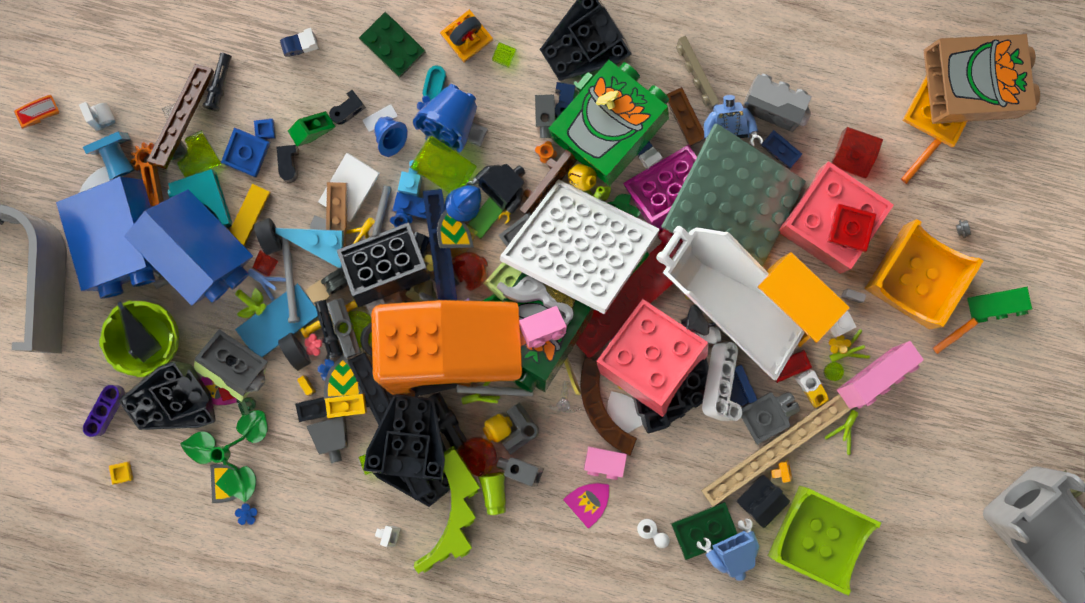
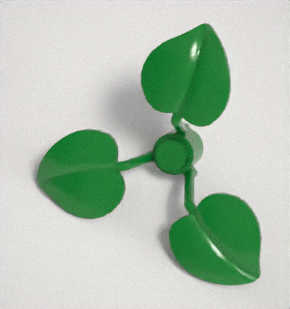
M261 410L250 411L238 420L236 430L243 436L226 446L215 447V438L206 431L197 432L180 443L184 452L197 463L222 462L223 465L233 468L235 471H230L225 478V486L231 495L243 502H247L255 491L256 475L248 466L238 469L236 465L228 462L231 456L229 449L245 438L250 443H257L266 437L268 424L266 415Z

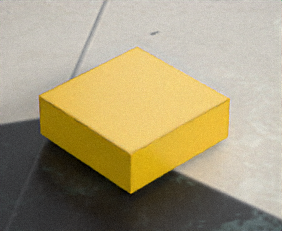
M303 375L297 379L306 395L311 396L316 393L307 376Z
M130 461L109 466L112 485L133 480Z

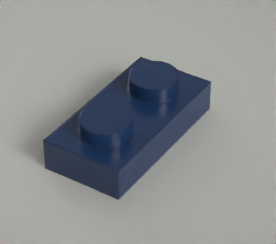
M775 130L760 145L789 170L803 155Z

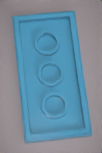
M298 283L294 286L297 317L300 318V322L288 323V318L290 317L286 291L267 305L260 315L257 316L255 314L235 329L248 348L262 358L279 346L278 340L289 333H297L302 327H305L318 317L316 307Z

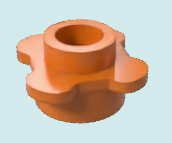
M546 141L541 146L535 148V152L539 154L542 163H547L550 158H556L557 151L553 149L552 142Z

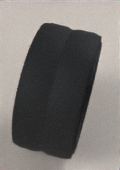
M267 218L254 224L255 233L264 253L270 255L282 250L281 238L276 234V226L272 219Z

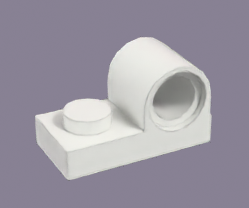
M87 102L79 104L85 121L96 131L115 123L108 103H100L92 107Z

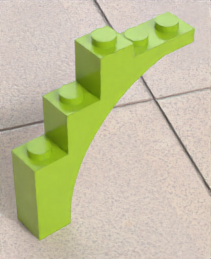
M454 446L444 452V471L451 490L449 519L435 547L428 554L414 562V568L418 574L432 569L433 564L437 561L442 562L446 560L450 553L453 554L455 559L459 556L462 558L468 555L470 549H472V544L462 530V527L467 528L472 525L476 516L465 497L468 496L470 498L477 494L480 486Z

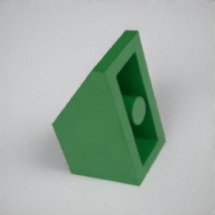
M324 111L298 119L290 127L288 133L298 147L313 142L333 130L336 126L328 113Z

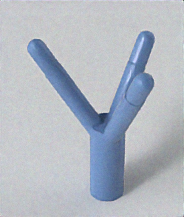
M252 268L248 271L250 277L261 283L271 301L274 300V297L268 287L273 290L277 288L268 281L286 282V279L281 277H264Z

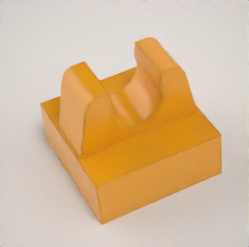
M789 460L780 462V468L771 470L772 478L782 477L783 483L793 480Z

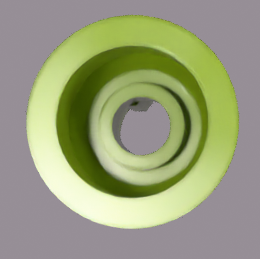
M505 472L487 473L478 476L485 507L487 508V515H498L506 512Z

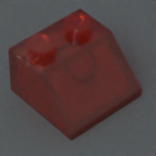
M846 127L841 132L831 163L842 171L866 179L878 157L883 139Z

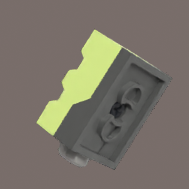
M219 329L195 357L194 369L202 376L213 380L214 384L220 388L228 390L232 396L243 402L250 392L259 391L265 383L264 374L268 361Z

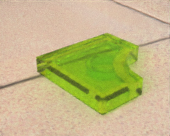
M202 130L185 138L187 151L183 159L177 162V166L185 178L210 170L221 164L219 157Z

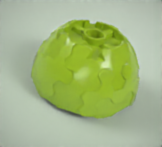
M129 300L123 304L159 341L162 348L144 363L139 358L134 359L128 352L130 347L126 340L118 306L112 309L110 315L103 323L99 346L107 362L118 372L136 377H146L157 367L169 363L176 355L179 347V330L172 315L161 305L146 301Z

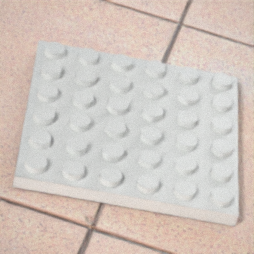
M558 179L501 254L500 261L605 314L657 237L659 228Z

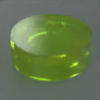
M830 362L824 367V376L829 381H838L844 375V368L840 363Z

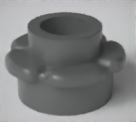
M959 220V224L956 225L957 233L959 236L962 235L963 238H966V236L971 235L968 221L961 222Z

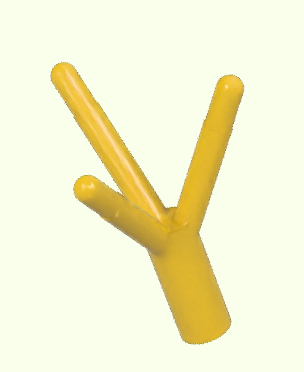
M368 218L362 228L347 230L346 234L360 232L354 243L359 242L364 235L365 239L369 238L368 231L375 223V220Z

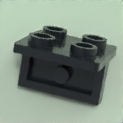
M762 474L736 502L762 528H765L790 503V500L778 486L774 485Z

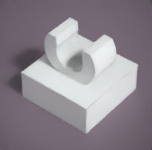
M385 526V529L377 528L375 536L382 538L380 545L395 547L401 528L396 526Z

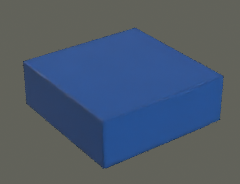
M273 118L254 121L255 136L264 140L276 138Z

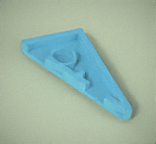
M276 228V234L330 264L342 268L337 250L343 248L344 231Z

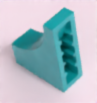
M210 169L168 183L169 189L167 192L169 198L189 189L203 205L208 206L217 215L220 222L226 228L232 226L233 222L217 172Z

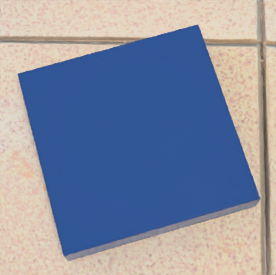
M234 127L221 163L257 177L271 142Z

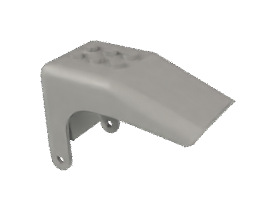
M1038 466L1032 467L984 508L983 517L1024 566L1061 603H1085V510L1070 491V489L1085 492V483L1078 476L1069 472Z

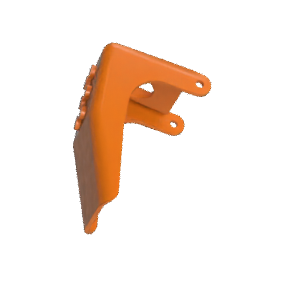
M437 300L380 304L372 310L373 377L378 384L392 395L415 396V391L411 388L422 385L514 381L520 379L522 375L519 308L516 302Z

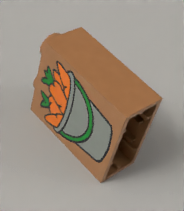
M1027 34L940 38L923 50L932 124L1018 119L1037 109L1036 106L1040 101V89L1036 83H1033L1032 76L1036 55L1033 47L1028 45Z

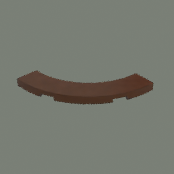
M585 357L581 370L580 389L586 414L593 427L605 441L617 450L631 456L637 438L622 430L607 413L600 394V372L597 362Z

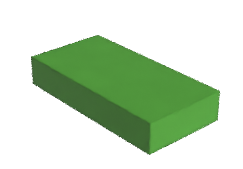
M488 198L475 218L469 222L467 228L478 238L482 239L504 210L491 198Z

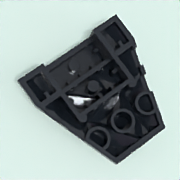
M707 357L705 360L702 359L683 381L663 417L633 397L636 413L641 417L642 425L648 434L668 428L673 421L684 417L686 412L692 408H697L703 403L709 369Z

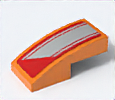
M50 94L16 109L14 113L23 129L41 123L42 119L59 114V110Z

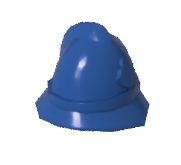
M386 116L380 117L374 127L376 142L378 143V150L381 155L391 157L404 147L408 136V130L404 123Z
M467 185L452 190L446 196L444 205L448 215L456 221L464 222L475 218L481 207L480 189L476 186Z

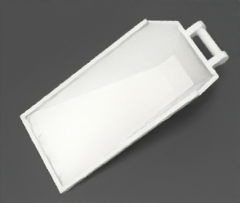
M676 226L673 231L674 235L664 250L659 252L656 257L660 263L666 266L663 273L773 380H777L805 332L757 288L769 273L729 232L695 228L688 233L684 228ZM681 238L683 243L671 259L669 255Z

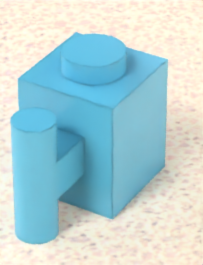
M411 160L409 162V172H401L398 191L419 197L422 177L417 174L419 170L417 162Z

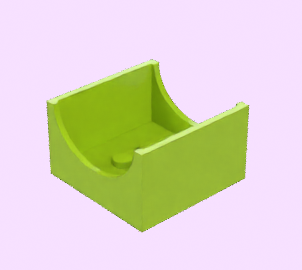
M799 485L767 556L849 596L851 592L850 579L856 560L869 536L874 530L880 528L881 522L814 490Z

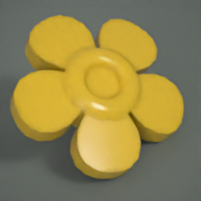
M844 335L837 336V340L835 338L829 340L832 353L839 351L841 354H845L848 352L847 347L851 346V341L845 339Z

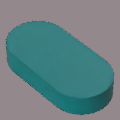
M435 65L430 67L426 75L422 94L423 96H429L430 101L443 90L445 85L446 72L441 66Z

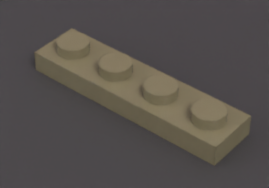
M685 35L678 39L677 52L680 56L684 57L686 70L688 73H692L694 77L693 83L697 90L700 89L704 105L712 110L720 102Z

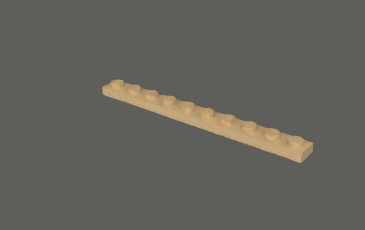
M838 393L701 490L711 506H715L851 409Z

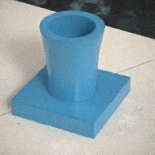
M118 131L83 146L86 154L97 155L100 153L107 169L109 180L122 177L135 170L120 144L131 140L127 132Z

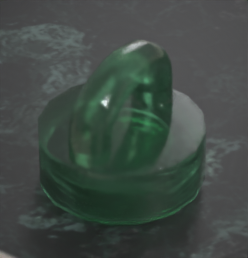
M246 397L243 402L236 399L242 416L250 414L249 411L256 407L254 398ZM251 402V406L247 407L246 403Z

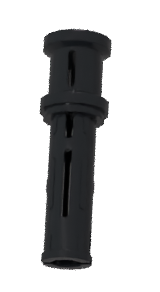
M220 53L212 84L207 88L206 102L202 105L206 109L212 111L220 110L218 106L221 96H224L222 88L232 58L229 54Z
M326 299L314 302L324 336L322 343L325 344L327 351L326 359L343 355V351H340L338 343L339 338L333 329Z

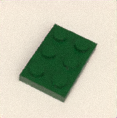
M386 12L359 37V40L398 78L404 75L426 53L425 49Z
M725 502L671 523L685 560L706 553L705 550L697 546V541L701 543L702 547L706 546V541L703 538L710 540V548L713 550V545L738 534Z

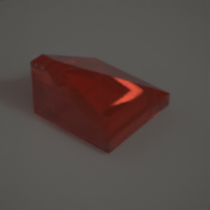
M260 250L252 268L270 277L278 260Z

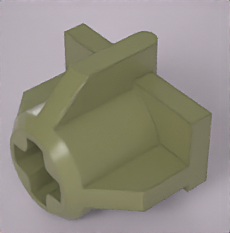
M431 280L411 287L410 291L406 292V296L412 299V302L424 301L419 296L421 292L436 299V292Z

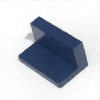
M742 365L735 367L730 401L739 404L740 407L757 401V397Z

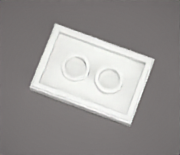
M346 153L330 182L348 183L347 221L352 222L380 173L349 153ZM327 187L318 201L325 207L327 201Z

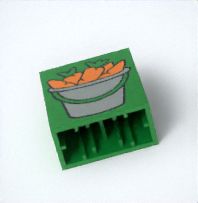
M610 60L606 62L548 128L551 138L564 150L571 152L581 164L593 168L596 176L609 187L669 119L668 106L666 105L669 102L668 96L655 85H652L647 90L637 81L640 79V75L629 64L623 62L618 67ZM610 91L619 92L618 97L613 100L614 108L608 109L606 104H596L600 96Z

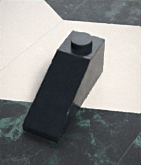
M120 301L117 305L126 340L130 347L128 352L134 359L139 358L144 363L162 347L159 341Z

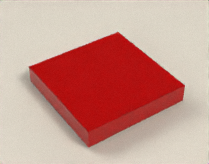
M837 204L827 242L867 252L877 214Z

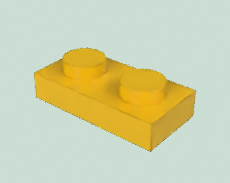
M365 393L325 399L327 418L367 413Z

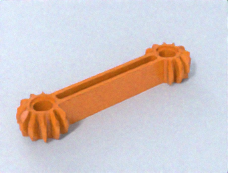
M144 142L141 148L135 146L137 152H131V155L135 158L131 159L130 162L135 164L133 168L136 171L141 169L150 206L153 207L163 202L164 199L157 166L150 165L148 162L144 163L145 156L151 154L154 144L149 143L147 145Z

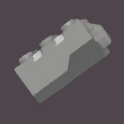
M758 74L752 82L742 106L747 108L753 116L793 132L799 125L806 126L811 116L808 104L812 96L807 95L808 93L802 89H797V91L790 89V85L786 82L780 81L779 84L772 81V77L767 74Z

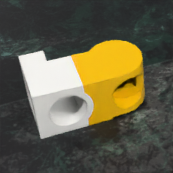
M808 369L795 377V380L801 386L815 409L829 401L828 395L814 370Z

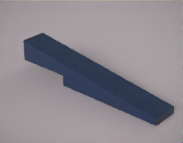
M442 188L423 191L437 298L438 300L457 301L451 249L440 248L437 235L438 222L445 211Z

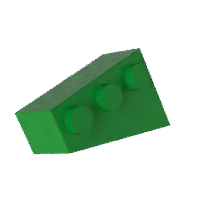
M1028 286L967 298L971 319L974 317L978 323L988 322V317L996 316V320L1008 318L1010 313H1016V316L1029 314L1028 310H1032Z

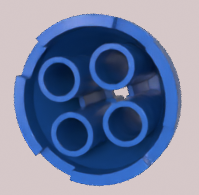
M450 84L416 114L413 119V125L416 130L420 129L426 135L425 140L437 148L450 152L452 149L460 153L467 143L476 114V97L471 93L459 90L456 85Z

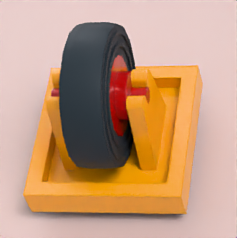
M470 9L440 32L441 36L463 63L493 41L492 36Z

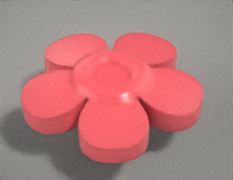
M311 334L304 342L305 346L308 347L306 352L308 355L318 356L320 354L319 348L322 347V341L320 339L317 340L315 334Z

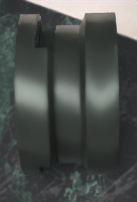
M343 268L330 273L321 280L322 284H326L328 295H332L336 291L348 286Z

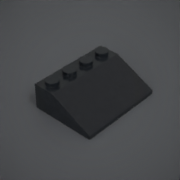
M409 222L337 250L352 297L358 308L431 280Z

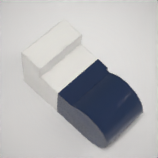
M311 28L280 40L285 57L319 49Z
M650 141L637 155L646 169L660 162L663 158Z

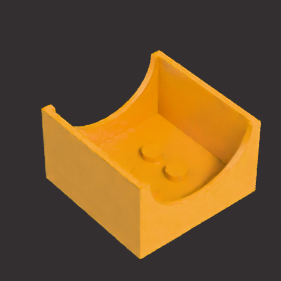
M916 219L903 225L866 285L865 290L930 330L944 327L984 260L964 255L942 244L922 228V222Z
M792 252L777 260L767 270L769 274L757 287L805 332L798 343L799 347L810 337L817 343L850 308Z

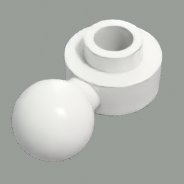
M644 519L638 524L637 530L642 538H653L658 548H666L669 545V536L665 533H658L657 525L653 520ZM645 525L650 526L651 531L649 533L644 532L643 528Z

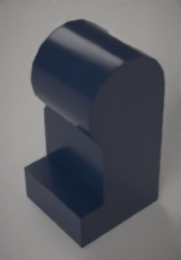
M556 83L555 93L560 94L559 102L555 106L556 118L573 101L575 85Z

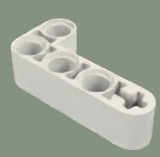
M733 342L717 343L712 347L702 403L703 413L720 421H737L742 416L740 405L730 401L738 354L737 346Z

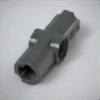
M340 298L328 302L327 306L334 324V331L338 335L345 358L362 353L344 299ZM343 323H347L349 326L346 333L340 332V325Z

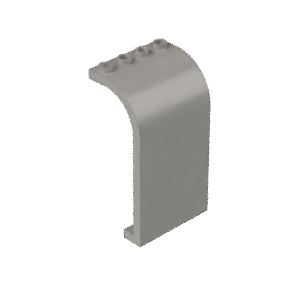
M0 205V219L11 224H22L29 239L24 342H12V350L62 354L66 245L59 230L50 222L7 205Z

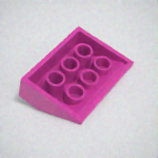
M688 145L623 183L645 221L659 228V231L664 229L661 226L697 158Z

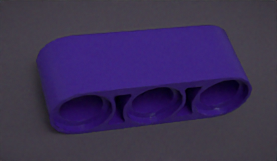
M107 385L103 388L83 425V432L86 436L96 437L106 432L120 406L118 400L125 395V390L121 386ZM112 389H115L117 392L114 399L110 396ZM103 406L107 408V414L105 416H103L101 413V408ZM94 423L98 426V430L96 433L92 431V425Z

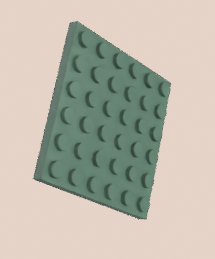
M714 124L661 227L674 234L673 231L676 226L684 228L688 233L695 228L729 232L763 267L780 233L778 230L787 220L806 181L719 124Z

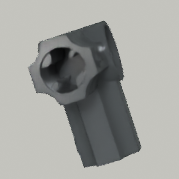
M520 402L507 411V414L518 429L501 440L510 455L532 439H535L539 434L538 426L533 422ZM529 425L535 430L531 437L525 434V428Z

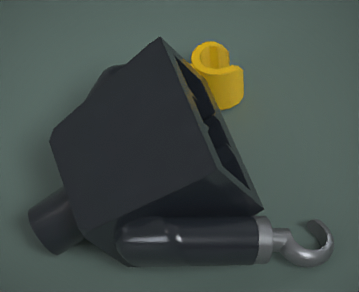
M508 164L486 166L473 177L474 180H468L465 186L469 183H472L474 186L478 184L502 210L506 208V212L499 215V220L505 214L508 217V220L505 222L507 224L511 220L510 215L514 214L522 202L524 180L521 177L526 172L520 165L514 169Z

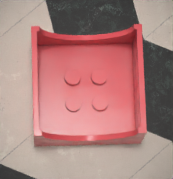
M828 161L817 171L810 187L778 231H780L781 235L841 274L852 269L862 251L827 242L837 204L877 214L870 240L894 204Z
M642 299L596 362L601 375L663 417L683 381L693 368L708 356V342Z

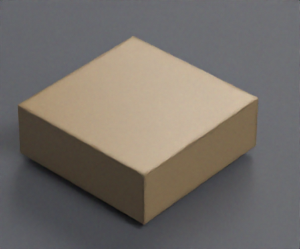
M321 280L305 290L313 304L316 301L327 300L332 296L328 295L327 288L321 283Z

